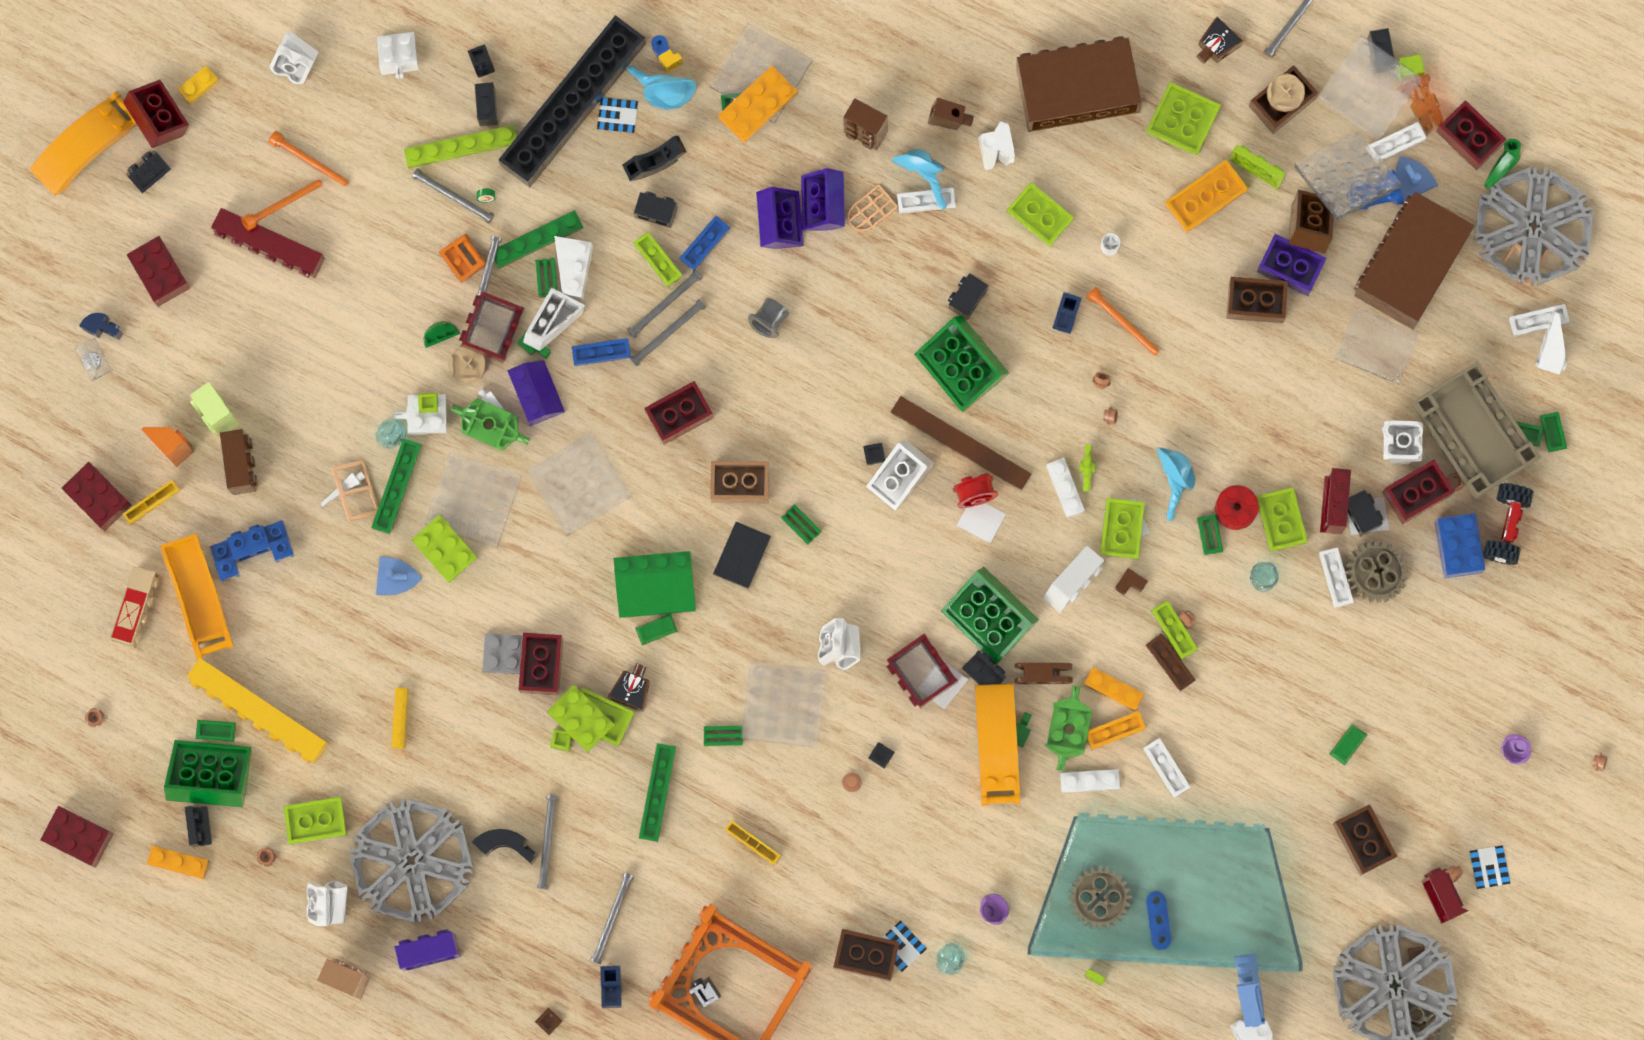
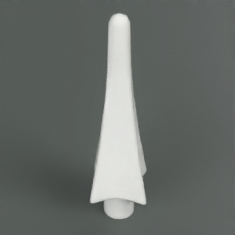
M484 389L479 391L478 394L483 398V401L505 410L491 391L489 393Z
M361 471L356 475L351 473L341 484L343 491L361 486L362 483L360 481L365 478L363 472ZM338 488L320 503L321 506L340 496Z

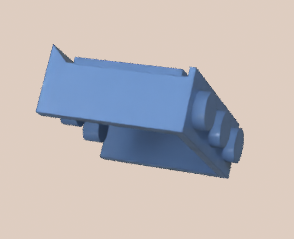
M1256 953L1235 956L1240 982L1237 985L1245 1027H1258L1265 1024L1262 991L1258 977Z

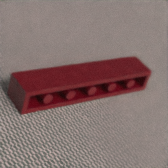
M220 208L211 226L216 237L223 240L226 237L232 240L231 243L238 247L242 245L248 247V251L255 255L261 253L265 255V259L273 263L278 261L282 263L284 268L291 271L294 268L299 271L300 275L306 278L310 276L316 278L325 260L322 253L256 224L255 228L248 231L242 223L241 216L223 208Z

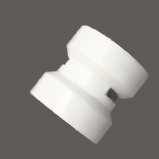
M1108 233L1102 238L1101 250L1105 255L1113 256L1119 251L1121 242L1118 235Z

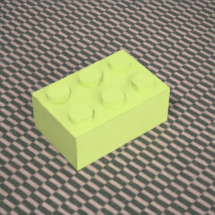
M209 382L190 394L193 399L190 403L201 415V419L213 434L217 432L220 436V432L230 431L239 425L223 399Z

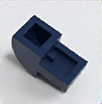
M1063 292L1053 329L1071 334L1082 300L1081 297Z
M92 313L86 316L79 325L83 331L97 338H100L103 332L118 340L123 335L119 330L120 326L109 322L110 318L104 313Z
M600 966L601 1007L622 1008L620 966Z

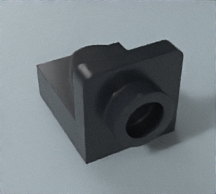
M485 44L468 50L478 78L495 72Z

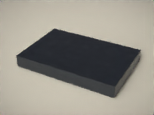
M735 522L713 575L749 589L771 536Z

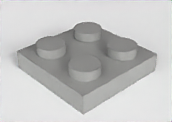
M485 633L482 672L520 675L523 635Z

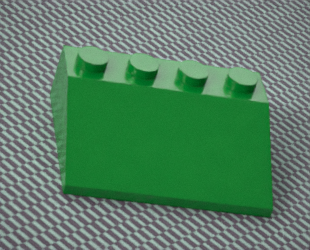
M962 315L953 317L914 354L961 412H964L1009 374L1008 370Z
M690 551L613 558L619 618L696 611Z
M985 567L977 570L941 610L979 649L985 651L995 664L1039 621Z
M175 740L164 784L166 801L243 808L247 790L251 747Z

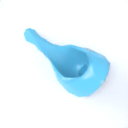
M628 66L627 71L645 86L643 91L644 97L654 107L665 110L680 108L690 101L696 91V82L689 78L675 77L673 75L649 76L634 66Z
M920 149L908 150L906 154L892 159L893 163L909 171H916L930 183L938 206L942 210L946 209V202L941 194L940 183L936 173L944 171V167L940 163L932 160L928 152Z
M1159 447L1156 448V451L1162 463V470L1166 473L1172 490L1167 511V520L1172 521L1175 516L1176 507L1182 497L1183 489L1191 490L1194 488L1195 475L1190 460L1186 455L1179 451Z

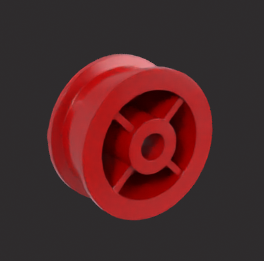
M984 473L975 478L968 476L961 479L962 482L953 488V492L957 493L959 499L958 508H971L995 499L998 496V492L993 489V477L989 473Z
M1233 485L1224 489L1215 504V514L1218 521L1224 527L1231 530H1241L1251 525L1259 510L1258 499L1254 492L1241 485ZM1234 506H1238L1239 510L1234 509Z

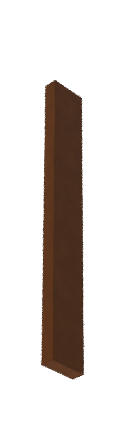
M902 396L899 397L891 410L893 415L1021 491L1031 476L1030 472Z

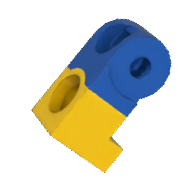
M657 35L653 37L651 41L653 52L667 73L683 64L679 53L673 55L664 36Z

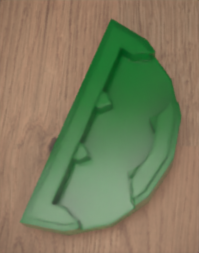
M441 321L434 323L424 334L425 348L461 333L456 325L450 322Z

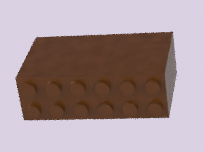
M1119 36L1106 42L1105 40H1097L1094 44L1089 45L1087 43H1080L1072 48L1062 46L1054 51L1045 49L1037 54L1023 53L1020 57H1017L1016 71L1028 132L1140 112L1142 102L1129 37Z
M1414 192L1412 196L1408 195L1400 209L1403 212L1399 211L1391 224L1393 228L1389 227L1382 240L1384 244L1380 243L1372 257L1375 260L1370 259L1363 272L1365 276L1361 275L1354 287V290H1356L1354 296L1412 330L1416 327L1475 226L1417 192Z

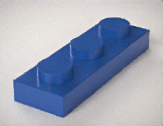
M715 216L680 256V261L693 271L696 270L731 229L730 226Z
M628 338L572 346L574 366L628 359L631 357Z

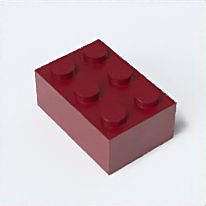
M161 79L129 91L123 102L151 148L183 137L189 127L187 120Z
M1466 100L1439 125L1436 131L1476 171L1506 141V138Z
M160 236L126 254L157 307L190 289L189 284Z
M695 381L644 408L663 445L714 418Z
M1434 459L1387 486L1383 490V494L1403 525L1454 494V490Z
M87 462L61 487L104 532L132 506L90 462Z
M523 633L518 689L520 693L559 695L563 651L562 635Z
M58 805L40 840L96 868L114 833Z

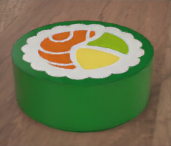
M484 188L476 192L477 201L488 203L496 199L493 189Z

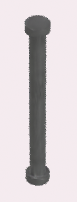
M1304 0L1271 45L1265 48L1264 53L1267 56L1273 58L1276 49L1313 0Z
M417 168L413 173L412 178L414 180L418 179L485 219L486 223L489 224L494 218L492 212H486L421 173L420 169Z
M491 236L490 238L492 242L478 296H480L482 291L486 293L498 245L501 243L502 238ZM479 318L477 320L476 326H479L480 322H478Z
M694 270L693 274L635 326L629 327L627 331L635 338L640 330L697 280L700 281L702 276Z
M698 299L692 308L637 355L631 356L630 360L636 367L640 365L639 362L697 312L701 309L704 310L706 308L705 305Z
M546 795L548 804L539 884H537L538 889H548L549 886L547 885L555 802L558 801V796Z
M627 873L622 875L624 877L598 946L594 956L590 958L592 962L598 964L602 962V954L630 881L634 879V876Z

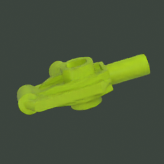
M1086 444L1084 446V459L1080 461V473H1083V491H1091V475L1095 473L1096 462H1092V445Z

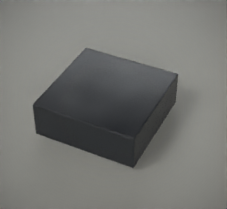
M882 443L863 446L867 466L884 463L885 455Z
M878 742L868 759L885 769L895 752Z

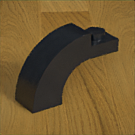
M679 135L673 136L658 148L642 155L633 156L622 166L629 181H635L670 167L678 162V158L687 151Z
M489 830L480 834L472 841L487 857L498 848L508 847L517 851L531 865L537 860L533 856L536 852L528 845L525 848L523 847L528 840L511 830Z

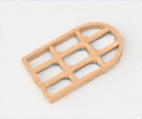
M878 184L851 206L847 214L848 223L856 231H868L895 211L898 206ZM880 188L882 193L875 199H872L869 195ZM885 195L889 201L879 207L876 202ZM867 197L870 200L869 203L860 210L857 205ZM892 203L895 207L885 214L882 211L884 210L883 208ZM873 204L877 208L875 209L876 211L869 217H866L864 210ZM855 207L857 213L849 219L850 212ZM880 212L883 217L872 224L871 218ZM861 214L864 221L854 227L851 221ZM866 222L870 225L866 229H859Z

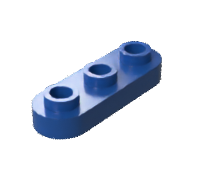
M1153 891L1146 898L1151 942L1156 949L1164 950L1171 944L1167 903L1163 893ZM1154 897H1158L1160 899L1159 904L1153 903ZM1156 917H1161L1163 922L1161 924L1156 923ZM1160 936L1165 938L1164 943H1159L1158 938Z

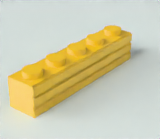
M171 480L124 512L123 515L128 523L132 525L179 493L180 489Z
M395 688L392 749H405L408 688Z
M733 820L725 828L727 833L773 866L780 859L781 855L758 840Z

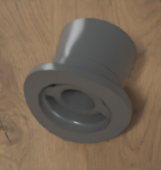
M766 298L759 311L748 316V322L760 335L768 338H777L779 336L777 329L789 315V312L776 300Z

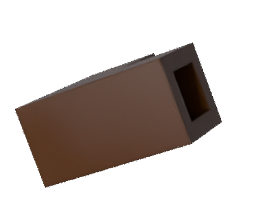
M1128 568L1114 590L1124 596L1130 587L1142 592L1148 580Z

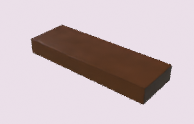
M1162 634L1145 645L1179 692L1196 681Z

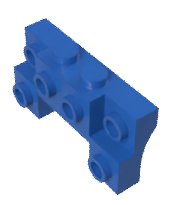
M282 520L267 526L254 525L243 533L241 531L234 532L227 540L210 546L215 566L222 582L233 576H240L236 562H241L271 550L277 563L283 558L295 556Z

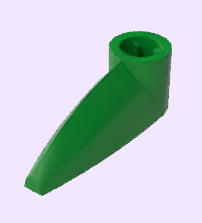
M1517 139L1505 141L1504 152L1493 166L1484 187L1489 189L1517 164L1521 158L1520 141Z

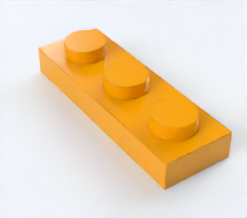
M1092 667L1084 682L1085 686L1133 711H1136L1144 696V693Z
M1137 711L1089 730L1087 740L1091 750H1095L1144 731L1146 727L1140 712Z
M153 845L147 861L148 865L204 879L209 860Z

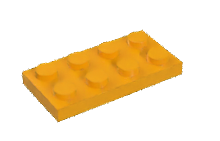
M772 65L718 115V119L744 144L798 94V91Z
M1224 160L1165 201L1164 204L1187 234L1246 193L1248 188L1229 162Z

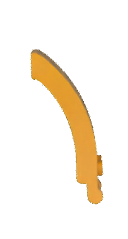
M118 91L89 110L64 130L30 167V171L54 196L68 188L75 177L90 162L126 136L130 129L137 125L124 105V100ZM116 103L131 120L127 121L114 108L113 104Z
M197 533L160 545L196 658H203V655L227 647L228 649L233 648L234 644L222 603ZM223 636L225 638V640L214 643L203 648H200L199 646L200 644L212 641Z
M1014 684L975 685L982 806L999 803L1020 804ZM1014 790V795L987 796V792Z

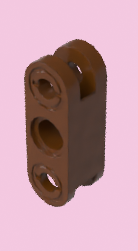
M1072 663L1014 664V668L1024 670V677L1014 679L1015 684L1073 683V677L1060 676L1059 671L1072 670Z

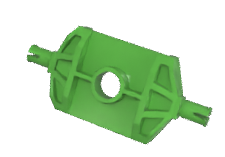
M475 399L464 409L455 404L452 405L455 409H450V412H454L462 417L461 429L463 434L501 451H504L514 441H519L526 445L529 444L525 440L530 441V437H526L519 432V416L481 399ZM487 419L494 421V427L490 430H487L484 426Z
M1073 685L1070 699L1053 703L1054 710L1045 747L1058 755L1059 760L1056 769L1058 771H1065L1066 760L1081 756L1085 752L1092 710L1078 699L1080 686L1076 687ZM1072 724L1075 727V731L1068 735L1065 733V727Z

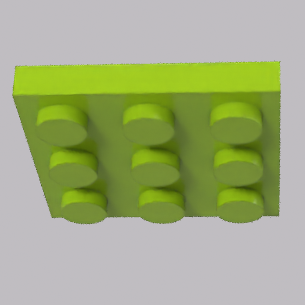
M1169 82L1146 130V134L1197 156L1221 105Z

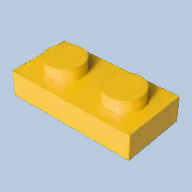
M204 66L177 90L191 105L219 80L207 66Z

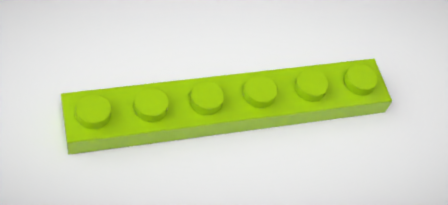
M510 125L405 148L404 153L407 167L409 169L509 147L517 137L515 126Z

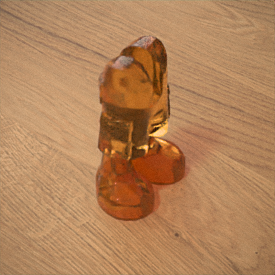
M1429 74L1422 75L1414 81H1408L1397 88L1400 94H1408L1413 102L1410 107L1426 131L1433 129L1429 115H1431L1436 126H1439L1444 121L1438 99L1435 94L1430 93L1429 82L1431 77ZM1416 86L1421 90L1423 99H1420Z

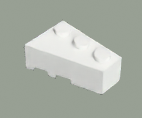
M554 236L562 293L578 302H583L593 252L592 242Z
M551 288L526 331L523 342L539 351L542 350L583 314L585 305Z
M1086 546L1052 583L1043 599L1061 613L1070 602L1073 603L1080 595L1078 592L1081 589L1085 590L1091 583V577H1097L1103 570L1101 565L1104 560Z

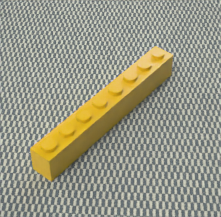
M201 658L198 659L186 676L191 680L189 684L198 690L202 687L206 690L205 694L213 700L217 697L222 701L221 705L229 711L232 708L238 711L236 714L244 721L250 719L254 722L253 727L261 732L265 729L269 732L268 737L276 742L280 739L286 743L284 745L286 749L292 753L295 750L301 753L300 758L307 763L311 761L316 763L329 745Z

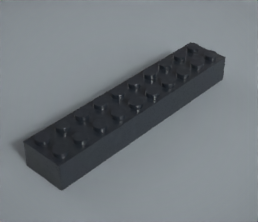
M615 15L498 159L500 166L530 188L646 45L645 37Z

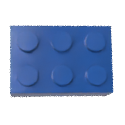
M1476 513L1438 518L1434 523L1444 579L1483 573L1485 571V564Z

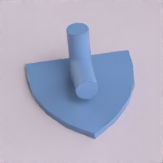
M1400 156L1396 166L1397 188L1401 189L1404 202L1408 195L1412 196L1414 192L1422 194L1438 186L1433 175L1425 166L1411 158Z
M380 557L376 595H397L406 592L419 583L422 578L409 564L395 558Z

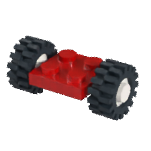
M1501 483L1499 485L1496 500L1503 504H1508L1510 507L1507 510L1501 541L1488 540L1486 542L1483 555L1485 559L1507 565L1518 564L1521 549L1511 544V542L1513 543L1514 539H1517L1519 528H1516V525L1521 521L1523 510L1520 508L1531 506L1534 491L1530 490V488L1517 484L1513 485L1512 483Z

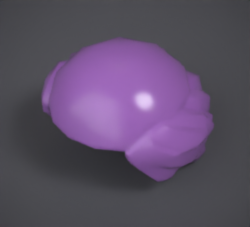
M1516 733L1505 737L1501 750L1506 760L1516 765L1527 762L1531 757L1530 741Z
M989 894L982 898L980 914L986 922L1000 925L1006 920L1009 908L1001 895Z

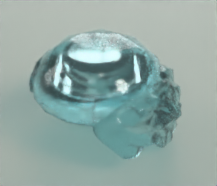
M395 419L383 421L378 426L376 432L377 442L383 447L390 449L400 445L403 438L405 439L406 437L404 424Z
M1259 562L1253 566L1250 572V582L1260 592L1269 591L1278 583L1279 573L1276 566L1271 562Z
M954 943L942 947L937 952L936 957L939 971L943 974L954 975L962 970L966 962L963 949Z

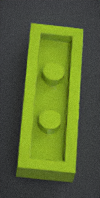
M646 232L633 242V245L667 288L683 277L649 232Z
M1168 600L1151 610L1181 660L1198 651L1197 646Z

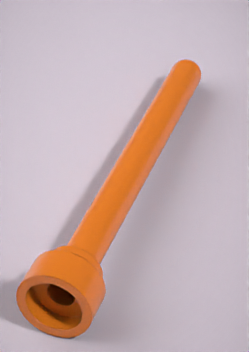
M274 131L268 141L270 145L284 148L343 186L348 185L346 178L285 141L283 134Z
M316 180L255 215L247 214L241 217L244 227L248 231L255 228L259 220L321 187L322 181Z
M1094 287L1086 298L1091 303H1098L1153 355H1157L1159 349L1103 299L1101 291Z

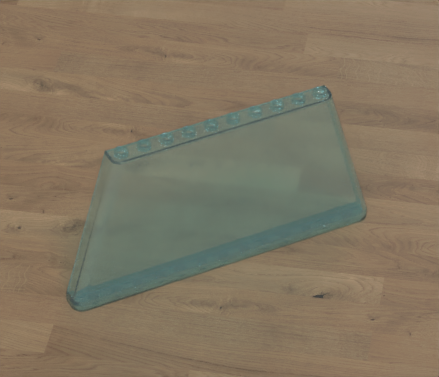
M1078 813V816L1073 817L1027 949V955L1235 969H1237L1235 956L1256 953L1258 970L1303 971V962L1270 829L1265 828L1264 824H1253V827H1246L1245 823H1233V826L1226 825V822L1215 821L1213 825L1206 824V821L1203 820L1187 823L1185 819H1175V822H1167V818H1156L1155 821H1148V817H1136V820L1128 819V816L1118 815L1114 819L1109 818V815L1105 814L1089 817L1087 813ZM1098 866H1101L1102 871L1109 867V873L1116 870V877L1123 875L1120 881L1128 882L1124 887L1131 890L1126 895L1132 896V899L1126 900L1127 903L1131 904V907L1124 908L1128 914L1121 913L1123 920L1116 919V926L1110 922L1109 929L1103 924L1101 930H1099L1098 924H1095L1094 928L1091 929L1090 922L1084 926V919L1077 921L1080 915L1072 914L1076 909L1075 907H1069L1074 902L1068 899L1069 896L1074 894L1069 891L1071 888L1075 889L1072 882H1079L1076 876L1084 877L1083 870H1086L1089 874L1090 867L1097 871ZM1096 879L1094 885L1097 889H1103L1105 882L1102 879ZM1109 885L1100 895L1096 893V900L1087 910L1090 911L1099 901L1104 902L1103 897L1113 886ZM1153 891L1163 893L1167 903L1171 944L1164 950L1156 949L1151 942L1146 898ZM1114 892L1109 894L1110 902L1117 903L1119 901L1118 894ZM1089 893L1081 894L1082 902H1091V895ZM1154 897L1153 903L1159 904L1160 899L1158 897ZM1101 906L1096 907L1095 914L1098 917H1103L1105 909ZM1156 917V923L1161 924L1163 922L1162 918ZM1163 936L1158 938L1159 943L1165 942Z

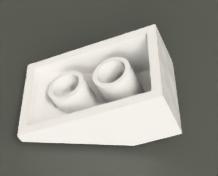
M1553 311L1535 366L1560 375L1561 371H1565L1568 360L1565 359L1566 354L1560 314Z
M903 440L895 446L866 487L896 511L925 478L935 463L910 442Z

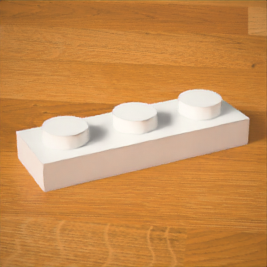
M1419 122L1368 145L1367 149L1374 163L1377 164L1425 141L1427 138Z
M954 188L941 189V194L946 202V209L956 208ZM932 190L897 194L899 214L941 209Z
M1565 304L1509 317L1513 337L1547 329L1553 311L1560 314L1561 325L1569 324L1570 320Z
M1062 458L1046 464L1066 518L1085 512L1065 459Z
M1338 547L1319 552L1334 608L1353 604V598Z
M1160 738L1143 748L1173 798L1191 788Z
M1119 769L1060 773L1061 793L1120 789Z

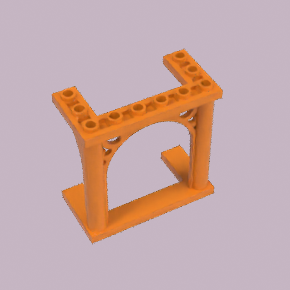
M710 903L708 907L704 906L699 914L701 925L700 927L696 925L692 931L691 936L693 938L690 943L686 942L681 950L683 955L680 960L676 959L670 969L673 970L671 975L663 979L660 985L663 987L662 990L653 991L648 998L649 1006L658 1013L661 1011L707 1040H741L704 1017L695 1006L692 995L688 992L691 989V978L694 969L704 956L724 947L740 948L750 952L795 980L760 1040H770L811 972L812 964L804 961L802 964L719 914L717 907ZM709 932L717 934L718 942L714 946L708 943L707 935ZM722 933L726 935L724 938L729 939L727 943L722 942ZM702 940L707 946L703 952L699 950V947L702 948ZM694 961V966H690L689 962ZM681 977H686L687 980L685 984H676L677 982L682 981ZM678 988H683L687 992L686 996L681 999L674 998L672 993ZM686 1001L690 1003L689 1008H686L685 1005L683 1007L679 1005Z

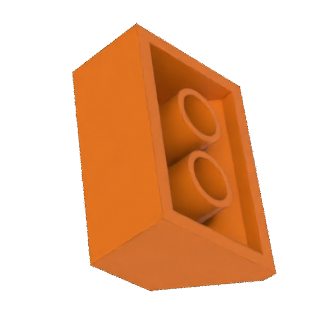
M143 427L141 429L176 467L193 453L190 448L192 444L179 430L174 431L171 427Z

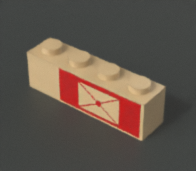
M133 566L110 636V640L133 648L136 647V644L140 643L142 638L141 628L142 625H146L148 619L146 613L148 607H151L154 601L153 591L158 588L160 582L159 575L156 572Z

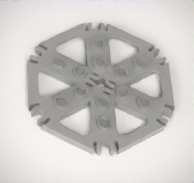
M1531 167L1501 178L1493 187L1486 188L1490 191V195L1481 194V198L1479 197L1474 241L1480 239L1475 245H1483L1485 247L1484 250L1479 252L1480 255H1484L1482 258L1518 284L1520 276L1521 285L1524 284L1526 278H1529L1531 286H1533L1537 278L1538 286L1576 271L1582 264L1577 260L1578 257L1586 260L1590 251L1594 211L1589 213L1592 210V206L1588 208L1583 206V203L1589 200L1588 197H1585L1586 194L1557 173L1549 169V176H1546L1547 168H1544L1543 174H1538L1537 167H1534L1531 174ZM1520 180L1526 181L1528 183L1526 207L1503 192V188ZM1550 184L1557 185L1571 196V201L1546 210L1548 186ZM1488 209H1493L1512 224L1488 234L1484 231L1485 212ZM1535 217L1536 226L1539 227L1536 228L1533 234L1532 227L1529 225L1532 224ZM1575 220L1582 221L1584 225L1582 242L1577 245L1555 228ZM1522 242L1520 266L1518 269L1512 270L1496 258L1498 251ZM1542 245L1564 261V266L1546 274L1541 273L1539 267Z
M400 799L401 806L399 808H395L392 801L390 802V808L392 809L390 811L388 804H386L355 834V836H360L362 839L353 838V841L358 842L359 846L357 849L350 848V851L357 853V855L349 854L359 897L361 898L363 894L367 893V895L363 896L362 901L365 902L368 898H371L372 904L369 906L370 909H373L378 904L376 909L373 910L374 912L417 923L415 919L417 915L418 921L422 923L423 914H428L429 920H432L431 911H433L436 919L468 887L460 883H470L469 880L464 879V874H472L473 871L468 868L465 869V867L473 868L463 824L459 828H455L460 825V821L450 822V818L454 815L452 812L445 818L444 816L449 810L406 799L407 807H405L404 800ZM418 810L435 815L437 822L420 839L416 840L411 819L412 812ZM385 818H389L392 822L397 846L370 838V832ZM450 837L458 838L462 853V860L459 863L431 856ZM408 856H410L411 858L416 856V859L414 860L416 862L415 865L406 864L408 863ZM364 859L391 865L371 886L365 884L361 869V862ZM425 875L452 882L454 886L453 891L439 904H434L431 901ZM406 881L412 909L404 912L389 908L386 905V899Z
M1390 924L1388 932H1384L1382 925H1379L1380 934H1377L1376 927H1374L1340 953L1341 956H1338V961L1344 964L1342 967L1334 966L1336 972H1341L1339 974L1333 971L1339 1016L1347 1013L1342 1016L1341 1020L1343 1022L1346 1019L1352 1020L1348 1029H1353L1356 1025L1357 1027L1352 1030V1033L1370 1040H1424L1451 1019L1443 1015L1444 1013L1447 1016L1453 1015V1012L1448 1011L1447 1007L1450 1005L1457 1006V1003L1453 1001L1456 1000L1458 1002L1451 955L1445 959L1449 952L1446 951L1443 954L1438 952L1442 947L1438 940L1395 924L1396 932H1394L1392 924ZM1401 938H1408L1424 945L1425 951L1402 967L1399 940ZM1370 942H1376L1379 945L1382 970L1356 960L1355 954ZM1436 968H1442L1445 971L1447 992L1442 994L1416 983ZM1393 977H1395L1397 985H1401V987H1398L1397 996L1394 989L1389 987L1393 984ZM1346 980H1352L1373 990L1354 1005L1349 1006L1345 1002L1343 983ZM1408 1003L1433 1012L1436 1016L1435 1021L1421 1032H1414L1411 1027ZM1388 1005L1392 1029L1389 1036H1382L1366 1029V1021Z

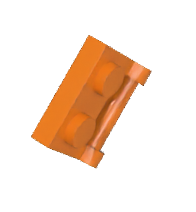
M463 234L439 251L441 257L461 283L485 268L487 260L481 257L470 242V237L467 234ZM459 246H465L477 262L474 266L471 265L459 249Z

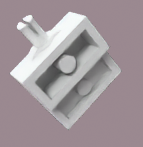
M414 32L377 37L381 75L395 73L397 79H399V74L402 79L404 77L403 72L419 70Z
M438 394L439 413L419 414L418 395H408L406 411H395L394 417L395 419L407 420L409 436L447 433L446 394Z

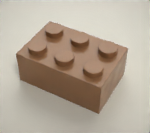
M711 461V503H769V461Z
M334 957L332 961L326 959L317 981L361 999L370 979L365 976L367 972L352 965L348 968L349 964Z

